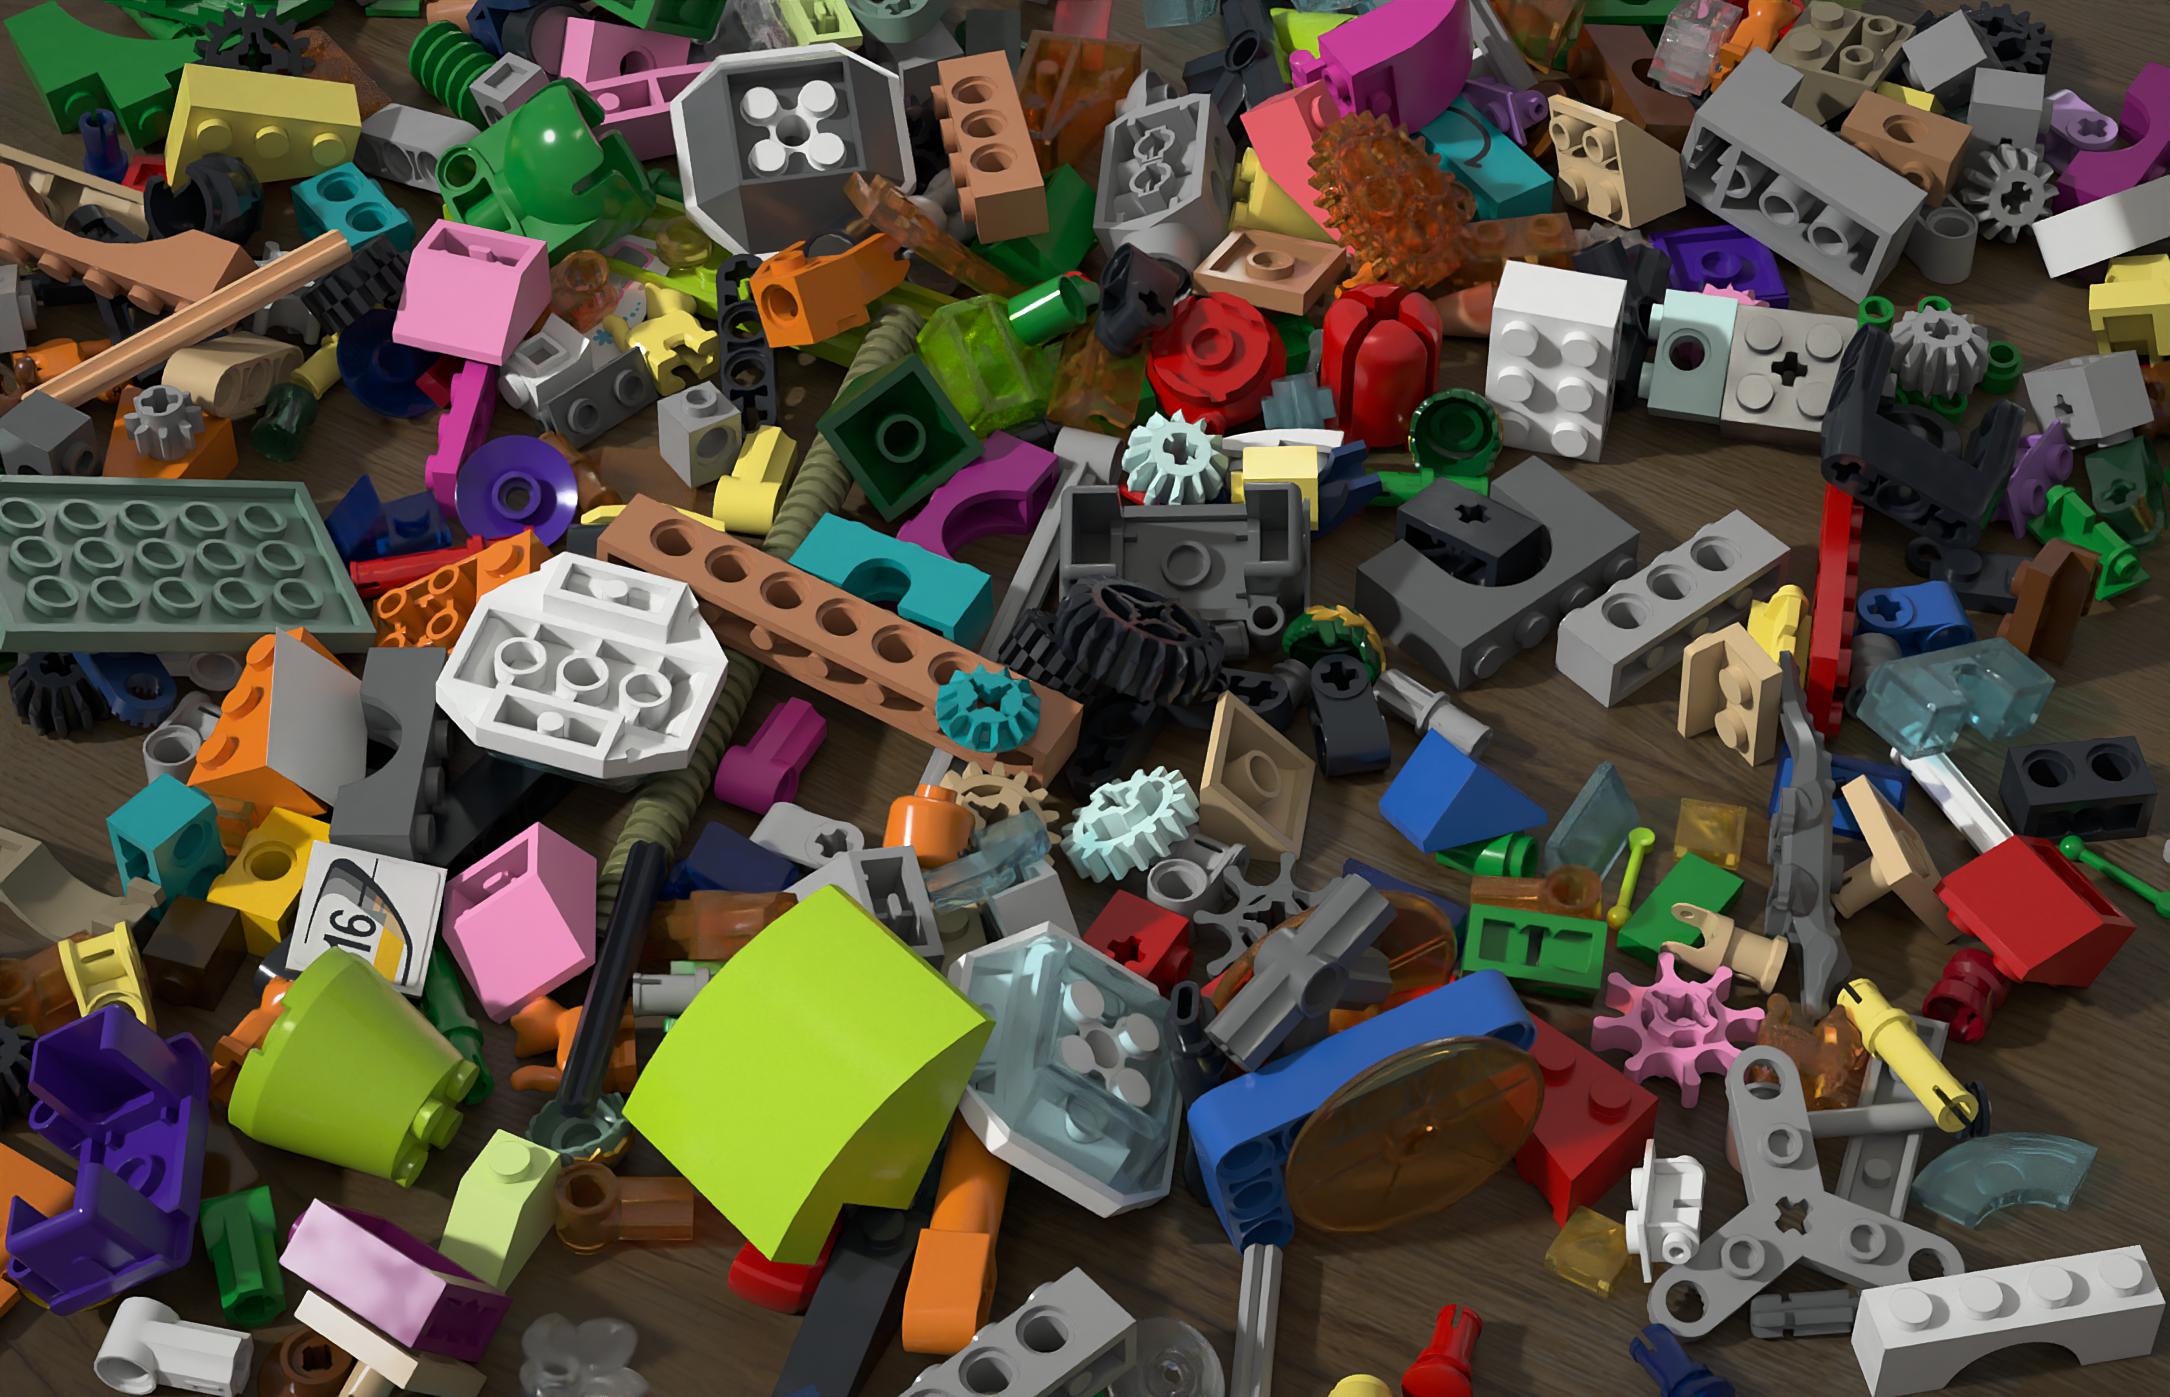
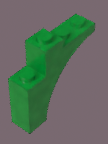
M55 0L48 1L3 20L22 67L62 135L105 116L114 114L135 151L168 137L185 63L192 64L194 61L204 59L193 52L196 39L210 41L206 35L167 40L134 39L112 35L91 28L74 19L58 6ZM240 35L225 42L217 55H221L222 51L233 50L240 43ZM264 35V38L271 44L270 38ZM250 47L245 66H248L252 72L261 73L262 68L257 66L256 59L253 58V50Z

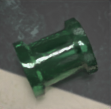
M285 382L270 388L265 399L267 411L264 417L260 418L257 424L252 427L249 434L250 443L256 452L264 455L271 461L281 463L295 460L296 455L301 452L304 445L302 433L305 427L314 423L319 412L318 401L311 392L297 384Z

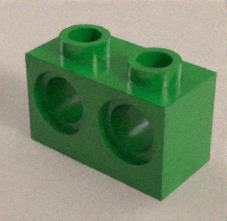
M1472 903L1467 921L1460 979L1481 970L1497 969L1505 974L1514 991L1593 1002L1600 990L1608 922Z

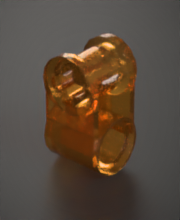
M592 250L575 251L549 270L552 300L524 336L523 340L526 341L540 333L552 312L584 335L602 323L605 316L616 311L619 304L618 293L614 286L608 283L610 267L603 255ZM575 269H578L580 280H576ZM598 293H600L601 300L603 303L602 307L600 308L595 295Z

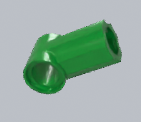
M1061 274L1012 297L1008 301L1009 318L1022 342L1028 347H1035L1060 334L1094 323L1097 318L1100 290L1096 282H1087L1078 275L1068 277Z
M269 1186L256 1187L200 1200L199 1215L209 1262L215 1263L226 1323H237L243 1325L246 1329L272 1324L273 1319L280 1312L287 1309L281 1265L278 1263L276 1248L281 1247Z

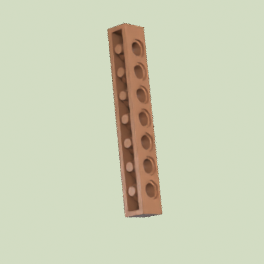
M637 493L597 538V560L688 583L699 604V613L713 631L718 642L968 763L976 761L981 769L987 772L991 771L996 761L1003 762L1005 777L1013 780L1023 770L1028 773L1024 788L1030 793L1038 789H1046L1077 747L1084 705L1068 698L1059 691L1051 690L1030 680L1032 694L1041 698L1039 726L1031 739L1018 748L1000 753L978 752L957 744L943 732L937 722L935 706L940 685H947L955 670L963 671L967 674L973 673L979 663L983 665L987 672L999 673L1006 666L994 663L955 644L946 637L938 636L900 618L889 610L881 609L864 601L835 584L827 583L797 569L778 557L770 556L733 538L726 532L716 530L686 516L669 505L661 504L643 494ZM1008 668L1013 679H1028ZM978 699L977 708L979 710L984 707H991L996 712L1000 711L1001 702L996 701L988 704L982 699Z

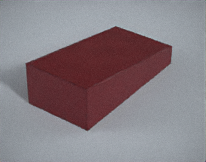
M444 353L415 384L443 409L451 401L453 376L455 373L463 372L467 358Z

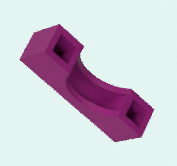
M2151 61L2144 67L2127 89L2118 128V135L2126 140L2131 147L2112 152L2080 150L2056 182V187L2060 194L2055 196L2052 201L2051 210L2053 216L2168 175L2170 170V68Z
M996 430L983 444L986 451L959 470L947 484L938 486L929 504L913 521L909 520L904 523L896 539L915 543L926 551L955 561L951 556L963 545L975 539L996 534L1027 536L1041 520L1059 481V455ZM881 600L871 603L898 615L897 605L899 602Z

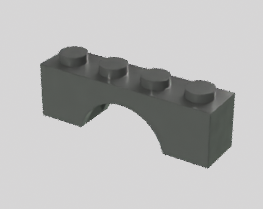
M369 647L359 692L368 737L371 740L388 745L397 752L382 769L371 776L339 786L328 834L331 844L421 864L423 854H433L436 829L432 808L433 806H442L445 794V777L441 762L442 759L452 758L454 748L452 721L449 715L436 702V682L449 659L446 647Z

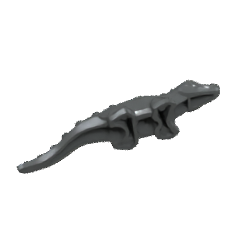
M1790 650L1779 652L1778 666L1783 670L1779 713L1783 732L1791 753L1793 774L1790 787L1781 788L1778 813H1773L1770 822L1767 860L1769 866H1774L1773 886L1769 889L1766 901L1764 937L1771 940L1777 935L1789 938L1798 962L1803 1018L1811 1026L1818 1027L1825 1022L1830 1010L1828 1000L1830 996L1837 994L1844 988L1852 968L1851 959L1840 937L1841 932L1835 924V910L1830 904L1829 899L1830 894L1840 893L1844 858L1842 854L1832 853L1833 818L1836 813V809L1832 806V794L1836 787L1835 781L1832 780V755L1826 751L1823 744L1824 734L1816 731L1813 726V716L1807 711L1805 705L1807 702L1806 692L1801 689L1799 682L1800 667L1795 663L1794 656Z

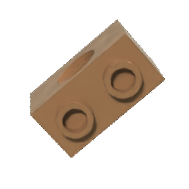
M1865 90L1842 124L1839 139L1858 148L1862 153L1897 175L1908 179L1912 184L1928 193L1924 204L1940 208L1962 173L1973 127Z

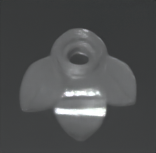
M557 1312L539 1317L528 1327L521 1340V1352L526 1360L519 1372L518 1385L521 1394L524 1397H644L650 1391L649 1383L634 1370L626 1367L637 1349V1329L626 1321L610 1317L589 1319L580 1324L579 1327H576L564 1315Z

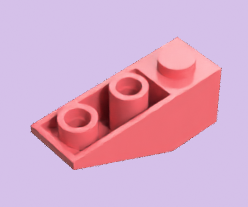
M1324 79L1270 97L1240 116L1262 169L1340 246L1347 247V252L1355 260L1364 258L1391 239L1386 228L1383 211L1374 200L1363 174L1361 159L1352 148L1340 119L1339 107L1330 96Z

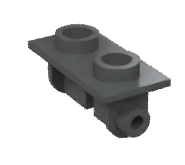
M633 347L555 397L542 403L539 406V413L534 416V422L538 430L546 436L551 433L556 434L565 455H570L657 400L659 397L640 347Z

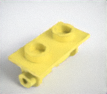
M1785 585L1772 596L1769 603L1755 599L1751 601L1747 632L1777 665L1779 652L1790 650L1794 656L1795 663L1801 670L1799 682L1803 690L1812 616L1806 615L1809 601L1804 596L1803 590L1795 585Z

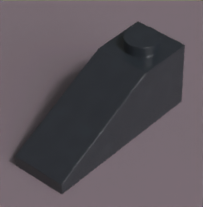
M867 1205L859 1206L833 1249L771 1397H782L813 1383L821 1397H858L902 1324L905 1296L911 1277L920 1231L923 1228H930L932 1217L909 1208L908 1210Z

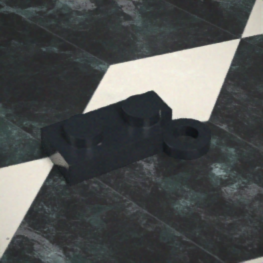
M1920 537L1911 541L1907 546L1904 557L1905 566L1916 576L1928 579L1927 582L1945 581L1951 584L1964 610L2006 615L2007 612L2014 614L2018 597L2010 595L2012 581L2019 565L2024 559L2031 562L2035 559L2027 556L1965 548L1950 549L1927 537ZM1932 554L1940 560L1928 562L1923 560L1920 555Z

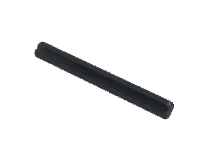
M643 840L636 841L631 846L555 1098L559 1105V1113L568 1119L573 1117L583 1120L589 1119L595 1113L633 983V975L636 973L668 863V859L664 855L665 847L657 841L651 843Z

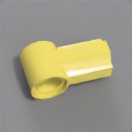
M761 425L756 432L747 434L732 475L721 476L715 493L713 519L725 522L726 531L760 536L768 535L770 529L773 528L772 525L784 501H786V487L798 457L797 441L789 438L782 428Z

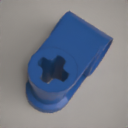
M1930 581L1921 585L1889 589L1874 588L1864 592L1857 602L1856 615L1859 624L1858 628L1853 631L1852 638L1865 633H1881L1892 637L1900 646L1903 667L1955 662L1968 654L1976 643V632L1954 588L1945 581ZM1878 606L1876 614H1873L1874 607Z

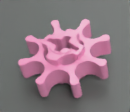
M1663 952L1658 956L1655 984L1650 987L1633 985L1618 972L1609 974L1605 1004L1608 1007L1623 1012L1625 1016L1618 1018L1596 1017L1593 1023L1591 1048L1597 1052L1612 1048L1624 1049L1634 1056L1625 1061L1623 1072L1625 1076L1639 1085L1649 1076L1656 1075L1660 1078L1664 1076L1672 1078L1679 1084L1682 1090L1681 1105L1685 1108H1694L1697 1105L1701 1083L1699 1075L1706 1072H1715L1726 1076L1731 1064L1742 1052L1734 1048L1730 1043L1736 1041L1758 1042L1761 1038L1765 1013L1759 1007L1739 1011L1729 1009L1721 1004L1729 998L1733 975L1730 968L1720 966L1713 978L1706 983L1700 984L1695 981L1687 983L1681 980L1674 972L1673 954ZM1750 1067L1744 1072L1745 1085L1748 1083Z

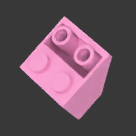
M438 219L412 251L392 331L393 342L417 347L424 351L440 352L503 366L552 300L547 241Z
M540 822L535 823L445 883L442 936L489 1018L498 1024L503 1023L520 1012L537 997L545 996L595 964L597 859Z

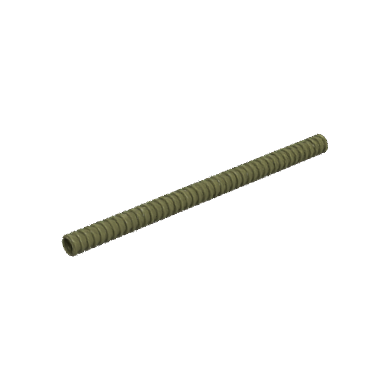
M897 303L885 304L879 308L833 403L854 378L909 353L917 352L920 342L926 333V325L922 317L914 309ZM820 431L799 470V474L794 480L786 501H784L772 525L773 528L770 529L766 541L760 550L785 562L789 561L826 512L835 516L839 515V510H841L855 481ZM719 642L728 660L727 680L687 768L650 773L647 784L644 785L639 796L640 799L637 800L632 810V815L629 816L624 826L625 830L621 832L617 845L614 846L609 857L610 860L607 861L602 871V876L599 877L596 883L595 962L599 955L631 846L636 841L643 840L648 843L657 841L665 847L664 855L667 857L668 863L663 876L664 880L667 868L670 867L675 857L674 853L677 852L682 842V837L685 836L689 828V822L692 821L697 811L696 808L702 801L704 792H706L711 782V777H713L718 763L725 753V748L732 738V733H734L739 719L746 709V704H748L753 690L759 682L760 675H762L766 664Z

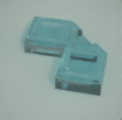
M1033 809L974 831L973 842L977 850L976 853L922 874L929 901L937 914H947L1002 892L1015 881L1016 874L1013 868L1017 864L1026 860L1028 863L1037 862L1050 851L1052 844L1046 827Z

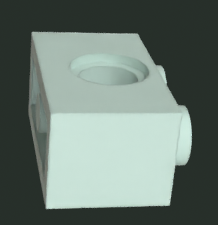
M1666 289L1664 305L1653 303L1648 339L1658 340L1655 362L1643 363L1638 391L1639 398L1648 399L1647 408L1649 415L1720 425L1739 299ZM1692 342L1698 344L1704 350L1705 357L1699 367L1694 370L1683 371L1671 363V353L1679 344Z

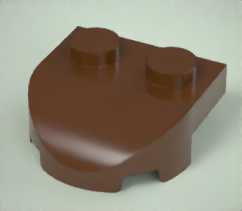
M2052 538L2032 562L2026 559L2021 562L2010 588V595L2018 597L2014 614L2006 613L1994 640V647L2002 650L1995 674L2019 683L2038 656L2059 665L2064 664L2073 648L2072 640L2077 624L2081 617L2088 615L2096 595L2103 571V564L2099 562L2103 554L2061 538Z

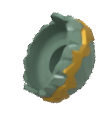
M601 1090L595 1113L589 1119L583 1120L577 1117L568 1119L559 1113V1105L556 1100H550L541 1109V1113L532 1116L529 1123L530 1128L524 1131L526 1140L560 1154L564 1182L582 1183L583 1181L589 1182L608 1174L626 1154H629L635 1143L636 1127L621 1113L625 1103L620 1093L604 1094Z

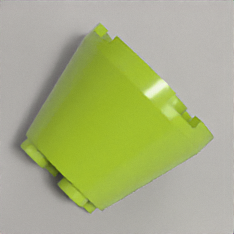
M334 946L317 957L302 972L280 1000L281 1006L286 1010L282 1012L272 1025L264 1040L262 1050L257 1048L250 1049L231 1095L228 1120L229 1123L241 1129L243 1134L256 1142L391 1180L404 1188H409L421 1173L427 1161V1151L430 1147L434 1145L443 1150L457 1133L464 1115L454 1108L457 1102H460L472 1088L480 1068L466 1059L367 959L354 952L348 953Z

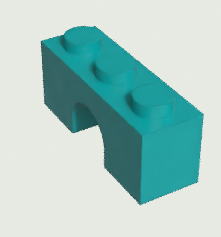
M827 512L787 562L789 565L827 583L835 584L844 591L869 603L881 600L899 602L897 606L900 618L938 636L946 637L971 651L995 618L991 575L981 572L970 564H960L926 551L915 543L900 541L874 531L860 522L848 521Z

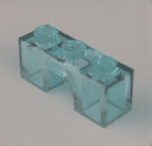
M2001 636L1881 663L1871 673L1866 682L1865 688L1867 693L1856 716L1905 758L1912 761L1951 751L1965 722L1977 729L1990 741L2030 732L2056 680Z

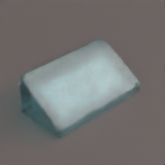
M1604 760L1602 764L1598 765L1545 844L1541 878L1542 889L1581 905L1589 903L1627 845L1629 833L1639 827L1640 818L1637 809L1613 763Z

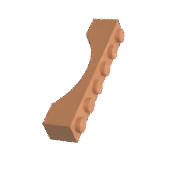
M0 162V257L12 264L24 267L27 261L34 263L49 276L68 283L71 277L79 279L88 288L106 298L113 299L116 293L124 295L139 308L155 315H159L162 309L175 314L260 268L240 245L195 229L169 238L136 244L104 243L78 237L56 226L48 215L41 195L14 167ZM238 321L222 329V331L231 334Z

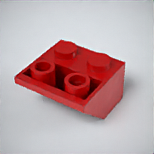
M2015 834L1941 879L1932 890L1950 908L1947 912L1949 920L1965 934L1973 938H1980L1994 952V966L2005 976L2018 983L2031 981L2046 983L2052 987L2068 985L2089 988L2137 929V926L2048 839Z

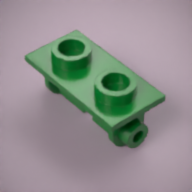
M2061 484L2052 487L2044 498L2045 503L2048 505L2046 514L2025 523V527L2044 546L2052 538H2061L2103 554L2099 561L2103 564V571L2095 595L2100 603L2148 583L2151 580V576L2141 568V562L2137 559L2138 550L2132 544H2126L2104 521L2097 524L2095 522L2096 513L2081 499L2080 493L2074 487L2065 488Z

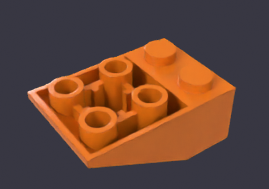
M530 529L510 539L496 542L489 548L459 562L445 565L436 572L406 586L392 589L383 596L373 600L372 623L377 631L373 647H446L449 658L482 595L512 579L540 571L541 564L555 556Z

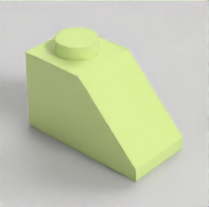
M498 1129L460 1181L438 1252L505 1293L567 1206L560 1154Z

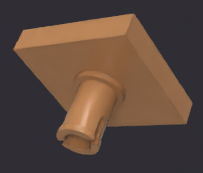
M1237 226L1193 272V294L1211 297L1210 292H1227L1246 299L1267 319L1286 313L1303 316L1346 269L1347 247Z

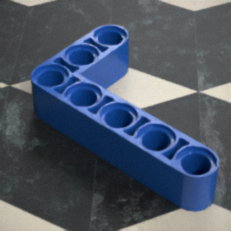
M1485 969L1472 973L1256 1069L1253 1073H1247L1201 1095L1192 1104L1188 1111L1187 1121L1207 1194L1241 1258H1244L1245 1249L1253 1243L1263 1246L1274 1244L1282 1249L1290 1242L1294 1235L1295 1224L1280 1165L1506 1065L1523 1056L1533 1046L1537 1039L1538 1029L1502 971Z

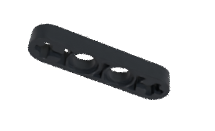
M738 254L729 257L722 262L716 274L722 394L741 412L742 446L747 434L756 432L761 425L782 428L777 347H769L750 282H748L751 300L741 301L738 291L741 280L751 278L764 262L760 257L753 254ZM755 321L762 325V329L754 337L739 339L732 335L735 327L743 322ZM756 368L765 372L762 381L756 385L744 387L735 383L738 374L744 370ZM746 407H756L760 420L757 423V430L746 431L749 426Z

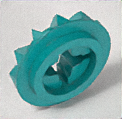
M979 663L973 673L967 674L963 671L955 670L950 682L947 685H940L935 713L940 728L957 744L978 752L1000 753L1022 746L1035 734L1040 722L1041 698L1032 694L1029 679H1013L1007 666L999 673L987 672L983 665ZM978 699H982L988 704L996 701L1001 702L1000 711L996 712L991 707H984L979 710L977 708Z

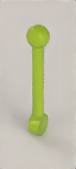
M1635 828L1629 833L1628 847L1632 851L1617 904L1610 908L1606 915L1608 925L1615 931H1619L1632 916L1629 907L1644 855L1649 854L1654 849L1655 835L1647 828Z

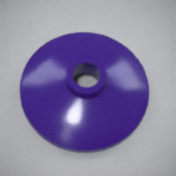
M509 435L487 442L467 459L457 478L455 504L459 519L471 537L474 534L482 533L485 539L521 534L525 526L534 525L536 536L549 548L566 533L569 524L574 519L578 506V487L571 466L556 448L534 437ZM523 490L530 495L529 504L522 510H514L507 504L508 497L514 491Z

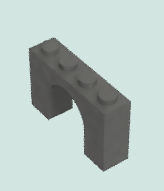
M1536 455L1531 456L1492 481L1489 497L1490 500L1542 524L1537 565L1541 571L1534 577L1522 583L1505 587H1484L1469 584L1446 573L1403 539L1364 562L1356 570L1354 609L1363 614L1374 628L1457 693L1480 678L1490 677L1498 670L1502 663L1522 650L1531 649L1538 645L1545 635L1557 628L1560 622L1572 610L1584 608L1607 593L1617 581L1627 580L1635 575L1638 563L1636 560L1640 532Z

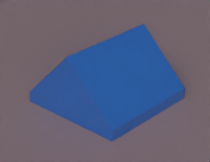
M1432 727L1379 801L1380 814L1424 854L1548 824V816L1545 809L1501 773Z

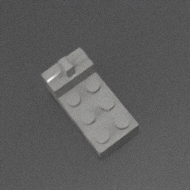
M1756 45L1695 113L1680 155L1684 193L1687 197L1860 305L1863 299L1870 297L1897 265L1928 193L1912 184L1908 179L1897 175L1868 157L1858 148L1847 144L1818 126L1808 117L1794 111L1792 106L1804 74L1789 65L1778 62L1771 54Z

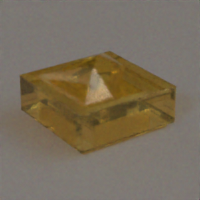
M1682 798L1672 861H1680L1689 851L1720 868L1738 871L1747 807Z
M1580 1204L1546 1252L1544 1268L1608 1299L1637 1254H1629L1626 1226Z

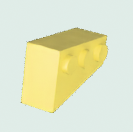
M185 63L164 150L167 180L171 186L172 193L188 182L189 176L185 174L186 166L201 159L203 155L211 153H222L234 158L237 156L241 157L244 163L251 168L259 183L317 176L345 163L352 162L362 128L355 85Z

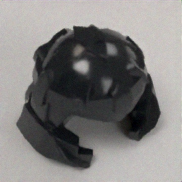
M222 153L203 155L201 159L186 166L185 174L189 176L188 182L174 193H172L171 186L162 175L154 177L149 175L143 193L144 213L154 240L169 238L195 229L243 247L252 235L262 228L264 188L241 157L237 156L234 158Z

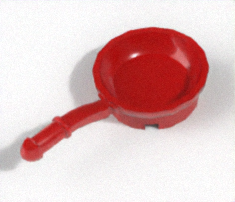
M1071 271L1065 274L1068 277L1078 275L1082 280L1093 282L1082 272ZM1210 292L1211 298H1202L1196 301L1193 295L1180 300L1173 306L1174 318L1169 326L1161 331H1153L1149 334V336L1152 335L1150 341L1152 346L1148 353L1147 380L1155 394L1156 403L1171 418L1174 413L1181 409L1185 422L1191 424L1193 417L1198 412L1217 410L1225 417L1227 428L1253 419L1274 401L1286 378L1287 351L1278 328L1246 299L1227 292Z

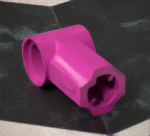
M791 697L786 703H778L746 748L735 745L725 754L716 774L714 785L716 798L765 816L774 803H792L799 784V774L827 736L826 719L814 710L811 703Z

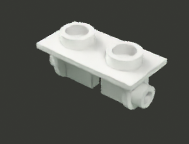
M1647 1139L1643 1168H1632L1631 1194L1634 1210L1627 1211L1628 1252L1629 1254L1641 1255L1644 1283L1652 1282L1654 1262L1683 1264L1697 1254L1700 1245V1210H1702L1704 1186L1706 1183L1705 1169L1691 1156L1682 1155L1677 1158L1656 1159L1654 1139Z

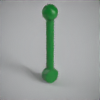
M2067 836L2061 841L2060 851L2069 860L2083 861L2154 903L2156 913L2165 919H2170V891L2159 892L2086 849L2084 841L2078 836Z

